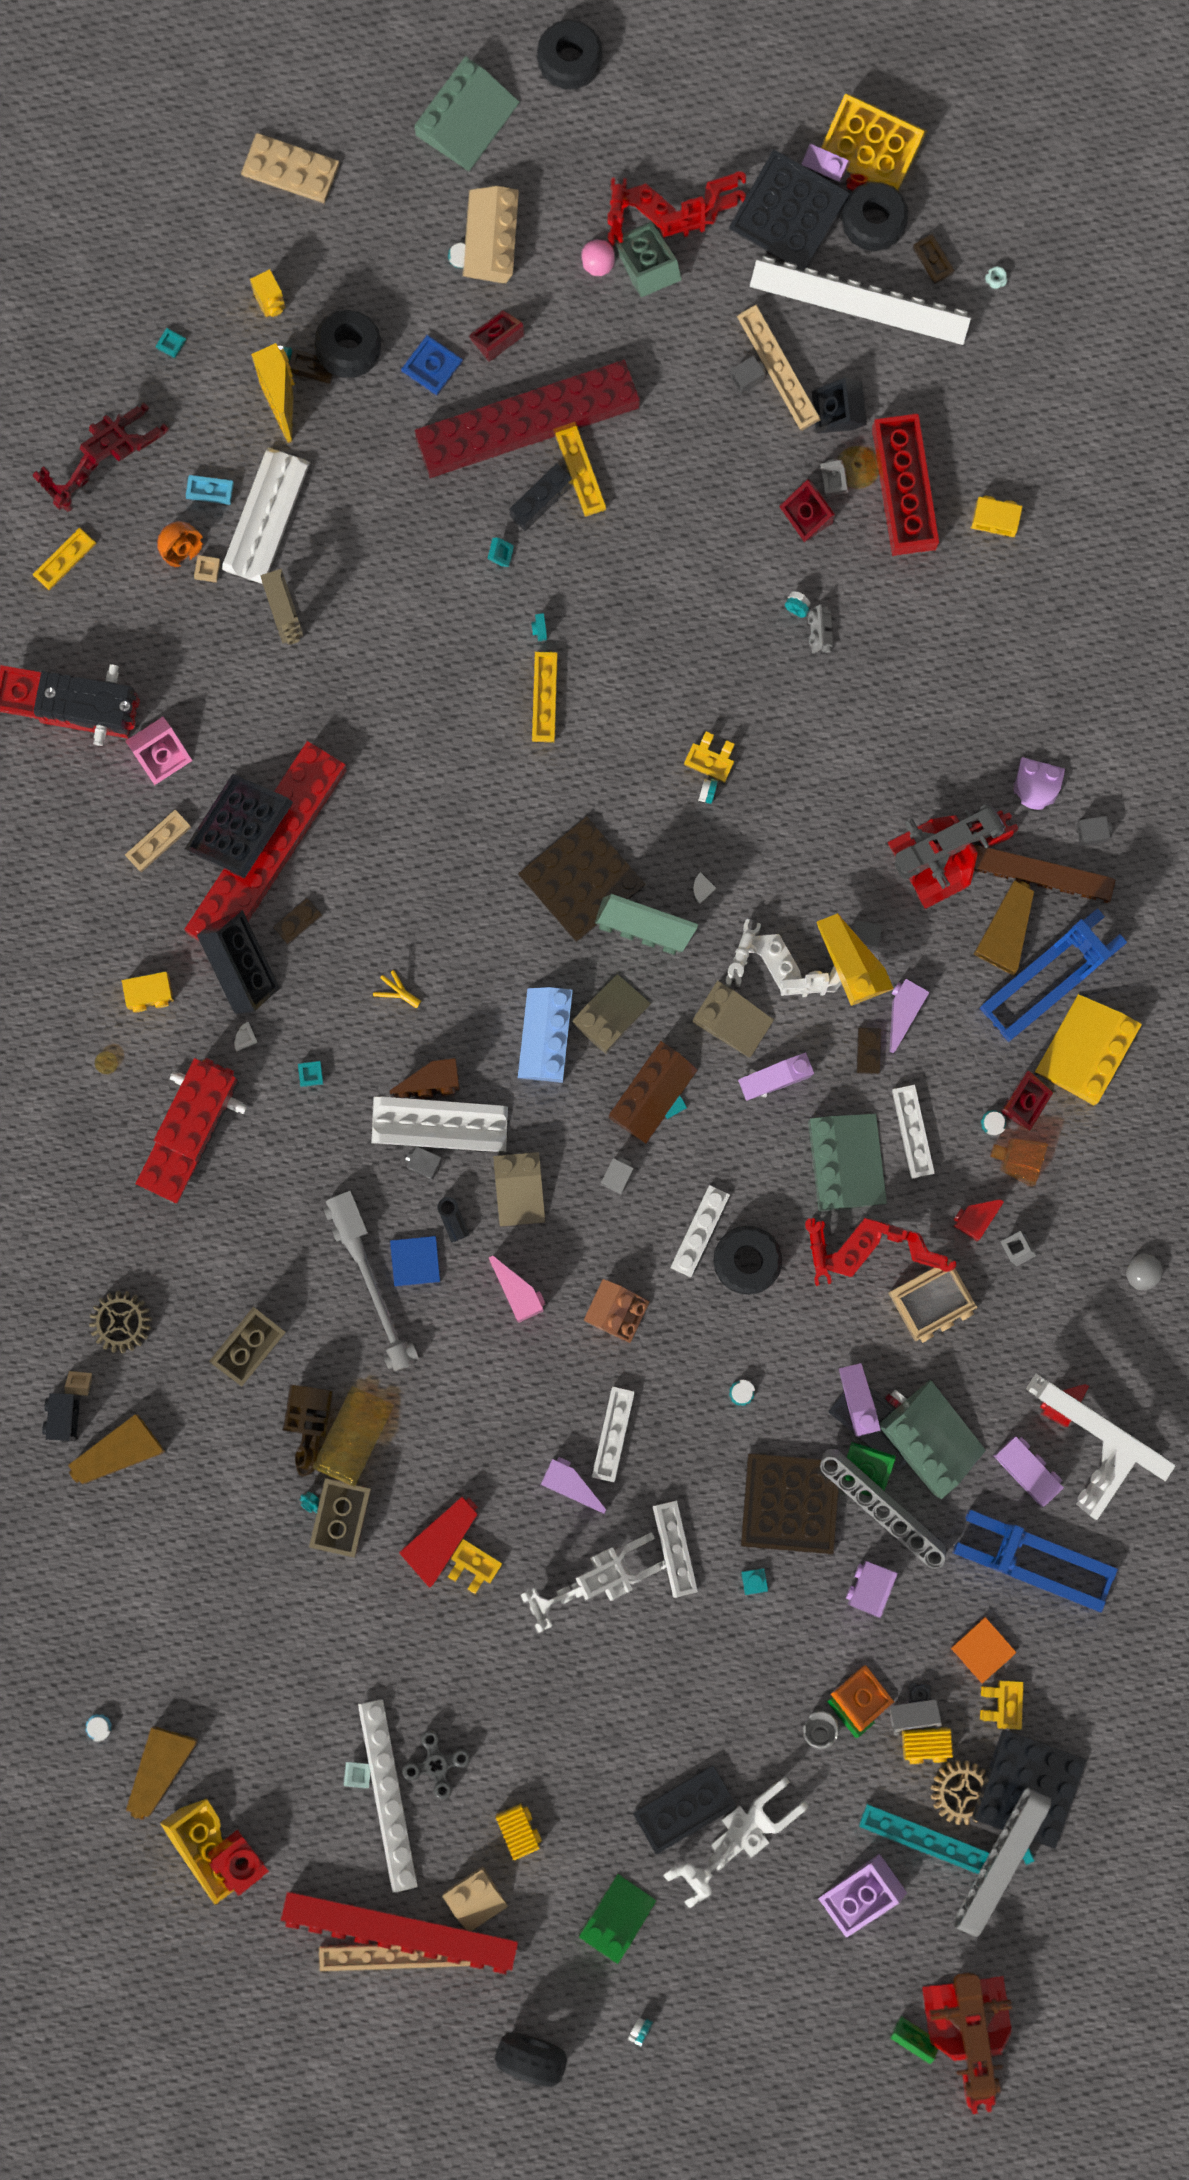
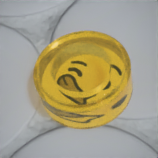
M101 1052L95 1058V1067L101 1074H112L118 1067V1059L111 1052Z

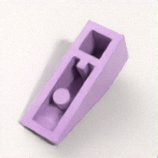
M905 979L903 984L898 982L892 992L895 995L892 1001L890 1052L892 1053L896 1051L929 994L928 991Z
M803 1053L745 1076L738 1081L744 1097L748 1101L808 1079L814 1072L807 1054Z
M862 1364L839 1368L855 1436L881 1431Z
M558 1457L557 1461L552 1459L541 1485L605 1513V1507L577 1472L569 1467L571 1462Z

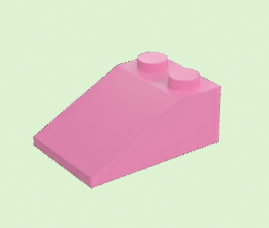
M494 1256L489 1257L518 1323L543 1312L542 1306L545 1305V1301L540 1291L535 1293L533 1287Z

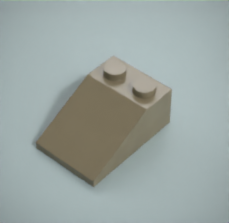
M617 974L573 1019L572 1025L607 1054L651 1003Z
M717 981L693 1018L692 1023L750 1058L774 1019L737 992Z
M539 1152L493 1156L500 1227L545 1223Z

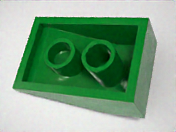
M617 1874L578 1933V1937L618 1964L657 1900Z

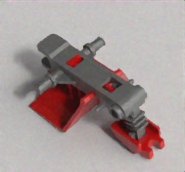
M989 804L980 807L977 810L978 813L971 815L969 810H965L968 818L959 821L956 815L930 819L918 827L914 819H910V822L909 820L905 822L909 832L889 841L888 844L895 856V867L903 879L910 880L925 909L971 885L978 854L972 843L980 841L983 847L989 848L1012 837L1018 831L1017 824L1012 826L1006 825V822L1011 820L1012 817L1010 812L1003 814V811L996 812L993 806L990 807Z

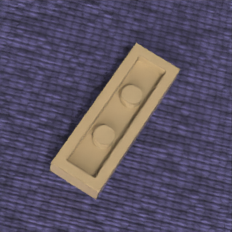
M174 810L129 850L125 856L140 872H143L183 836L191 826Z

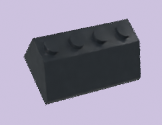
M239 910L209 924L197 934L234 1014L255 1012L280 989L243 910Z

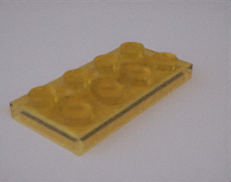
M352 1386L316 1458L313 1468L355 1487L394 1405Z

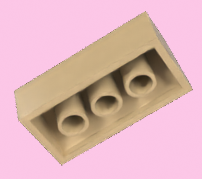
M494 186L469 191L463 276L506 283L513 275L519 190Z

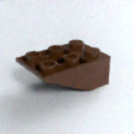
M456 1058L430 1062L390 1090L391 1097L410 1099L412 1096H419L420 1099L433 1098V1094L441 1093L443 1097L456 1095L455 1091H460Z

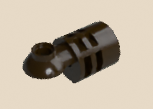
M290 1384L285 1422L282 1430L302 1433L301 1444L295 1454V1465L298 1474L303 1477L312 1474L315 1470H321L325 1464V1452L319 1449L321 1437H326L333 1391Z

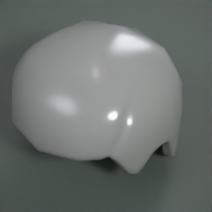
M1145 1253L1134 1257L1126 1271L1130 1285L1137 1290L1144 1291L1155 1287L1163 1274L1160 1261L1153 1255Z
M824 1711L810 1714L803 1727L806 1742L811 1747L819 1750L831 1747L838 1738L837 1720L830 1713Z

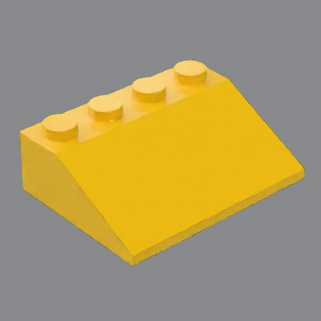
M847 93L843 97L821 149L849 160L848 172L863 174L868 178L867 181L884 182L898 190L922 144L927 130Z
M275 343L251 355L260 386L289 443L292 441V386L295 384L292 379L293 376L290 371L288 357L284 349L279 350Z
M1078 994L1035 1073L1086 1102L1096 1105L1099 1103L1142 1024L1119 1011Z

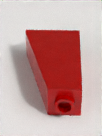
M461 1497L399 1552L429 1588L434 1585L478 1515L475 1511L478 1507L469 1497L466 1500L464 1497Z

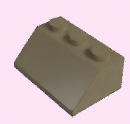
M253 1307L209 1362L242 1387L286 1332Z
M325 1478L309 1547L355 1558L359 1548L372 1488Z

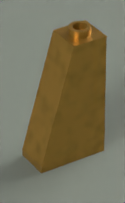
M1013 881L974 952L975 956L1012 976L1019 967L1034 895L1030 885L1023 881Z
M135 1414L68 1465L71 1469L69 1474L76 1483L80 1481L81 1484H86L161 1455L165 1450L140 1416Z
M151 1727L126 1811L131 1812L130 1816L144 1819V1817H149L153 1813L195 1748L198 1739L159 1727Z

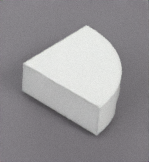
M701 872L697 875L693 886L694 896L699 905L716 890V887Z
M249 1022L243 1024L235 1037L234 1045L236 1052L258 1043Z

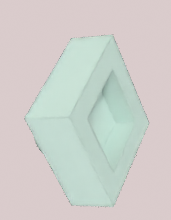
M346 1762L344 1786L369 1788V1764Z

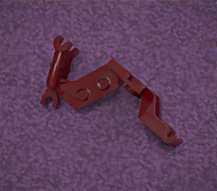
M142 403L140 408L136 406L124 415L118 414L115 422L106 414L103 416V420L97 424L93 423L90 425L89 431L94 436L80 445V450L85 455L81 458L78 467L66 485H56L53 482V478L49 476L50 472L45 466L41 468L40 472H34L33 478L53 498V504L59 510L63 508L65 511H71L74 505L70 498L71 493L89 482L91 472L98 467L100 461L112 454L120 462L136 450L141 451L168 432L169 428L164 423L160 428L155 427L145 435L128 434L124 430L126 426L142 417L149 410L145 403Z

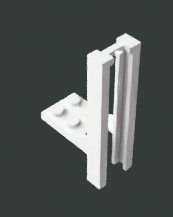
M1038 1374L1034 1375L1026 1387L1037 1398L1103 1440L1101 1467L1092 1474L1090 1484L1081 1491L1076 1503L1077 1506L1094 1519L1098 1520L1135 1462L1164 1481L1167 1480L1175 1468V1465Z

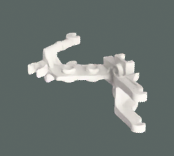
M745 920L743 926L744 933L739 947L735 951L736 955L733 963L728 968V975L725 980L727 987H731L732 980L735 981L737 987L741 985V977L743 976L744 966L747 964L749 953H757L762 957L780 989L781 996L802 994V997H807L808 993H820L821 996L825 995L826 992L834 993L839 989L842 983L835 966H833L830 975L828 973L822 974L821 971H813L802 979L800 970L779 934L756 936L759 933L761 923H757L755 930H750L748 928L750 920Z
M653 1533L646 1534L616 1549V1551L612 1547L591 1557L590 1559L595 1569L575 1578L577 1582L571 1585L573 1589L567 1586L556 1591L558 1596L550 1600L540 1597L536 1588L521 1594L523 1601L529 1602V1607L538 1621L535 1625L537 1632H542L553 1626L548 1616L550 1606L553 1603L561 1601L564 1604L574 1599V1594L577 1598L583 1595L585 1600L603 1591H606L611 1601L632 1591L633 1589L630 1584L639 1582L666 1568L665 1560L637 1574H632L625 1562V1554L655 1539Z
M786 1776L773 1784L763 1794L753 1799L747 1814L739 1805L722 1819L728 1830L711 1843L715 1853L708 1859L709 1863L704 1869L695 1868L691 1863L678 1866L675 1864L669 1871L663 1874L668 1882L682 1875L693 1887L695 1892L684 1900L689 1908L711 1895L712 1890L708 1880L713 1877L711 1872L714 1869L720 1870L743 1849L752 1858L769 1844V1841L762 1833H779L809 1808V1805L804 1800L799 1806L793 1808L775 1823L771 1822L762 1810L763 1805L789 1784L790 1781Z

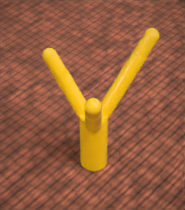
M392 970L391 974L396 984L384 975H381L380 978L398 993L373 992V996L402 998L413 1007H418L421 1000L405 990L395 970Z

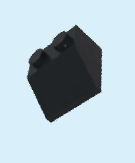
M845 377L812 391L813 407L821 419L815 423L816 434L853 431L867 425L862 382Z
M49 1393V1398L45 1399L44 1405L45 1412H48L47 1421L43 1422L42 1428L43 1435H46L45 1440L77 1441L81 1395Z

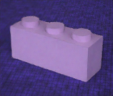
M1012 1437L993 1456L1040 1507H1044L1064 1488L1060 1484L1062 1480L1054 1471L1050 1473L1044 1467L1046 1462L1038 1454L1034 1456L1028 1450L1030 1445L1022 1437L1019 1439Z

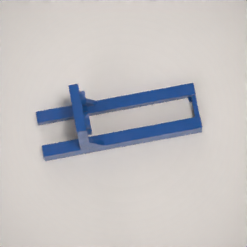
M1098 908L1087 918L1081 919L1058 942L980 1007V1010L993 1022V1026L1000 1030V1033L1008 1042L1127 943L1119 934L1105 946L1092 932L1091 928L1105 917ZM1072 944L1079 948L1087 962L1006 1029L992 1011Z
M968 1510L965 1517L966 1521L1003 1535L1002 1543L996 1557L961 1543L955 1544L953 1554L1102 1613L1112 1581L1116 1576L1117 1568L1023 1531L1024 1528L1005 1524L975 1511ZM1022 1544H1025L1105 1576L1104 1578L1107 1581L1105 1586H1103L1101 1597L1095 1598L1015 1566L1017 1557L1014 1554L1017 1547L1021 1548Z

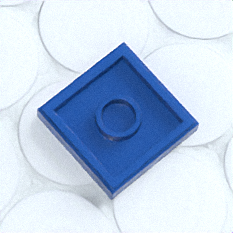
M426 335L401 371L438 396L461 365L463 359L429 335Z
M436 1236L390 1241L395 1287L440 1282Z

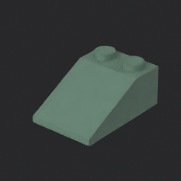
M652 222L623 234V243H619L617 239H614L615 248L635 289L641 297L681 281L677 259Z

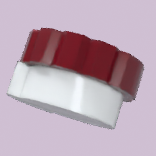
M896 1390L891 1395L888 1393L884 1398L895 1408H898L907 1400Z

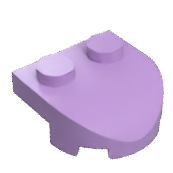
M1022 757L1014 783V794L1018 795L1024 806L1031 809H1043L1045 806L1056 801L1062 786L1065 769Z

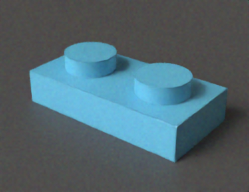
M189 475L186 499L231 505L234 483L232 480Z

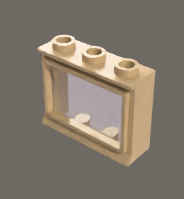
M933 1268L889 1292L915 1341L920 1339L922 1343L934 1337L932 1332L940 1328L943 1332L954 1326L952 1321L960 1317L963 1321L974 1315L972 1310L977 1308L956 1269L945 1272L941 1269Z

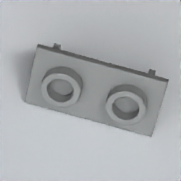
M819 604L812 608L808 615V623L811 625L809 644L812 646V653L820 650L823 653H829L831 648H833L832 632H827L824 628H832L831 611H829L828 607H822V604Z

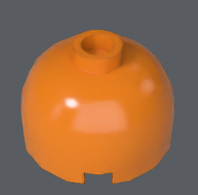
M172 522L165 526L158 536V551L170 566L180 567L179 563L190 555L191 560L199 554L203 545L200 541L202 535L187 522Z

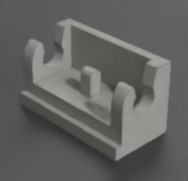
M936 1699L890 1706V1720L894 1735H899V1730L935 1725V1729H939L941 1726Z

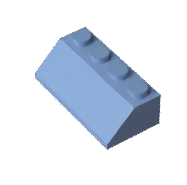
M552 987L527 989L518 1078L563 1083L573 990Z

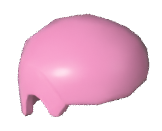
M596 239L588 242L582 250L584 269L595 276L609 273L615 264L613 247L605 240Z

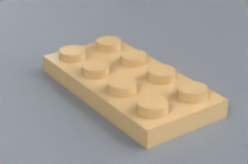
M256 133L241 173L248 178L325 203L337 172L339 161Z

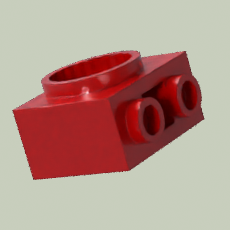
M238 1830L207 1853L211 1859L208 1863L216 1875L220 1872L224 1876L222 1882L229 1892L234 1890L238 1896L269 1872ZM238 1858H245L242 1864L235 1865Z

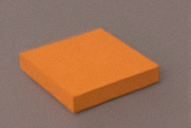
M986 1617L979 1621L951 1647L952 1651L982 1684L1017 1653Z
M863 1665L831 1693L859 1731L866 1728L894 1703L893 1699L866 1665Z

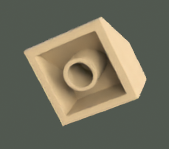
M483 1866L443 1892L442 1895L455 1917L470 1932L508 1907Z

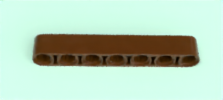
M974 845L978 852L974 867L976 872L984 874L990 872L994 873V876L1008 879V877L1015 878L1016 881H1023L1027 884H1030V882L1038 884V887L1051 890L1056 888L1060 889L1059 892L1072 895L1077 893L1081 894V897L1092 900L1098 898L1104 900L1103 902L1105 903L1111 902L1116 882L1111 877Z

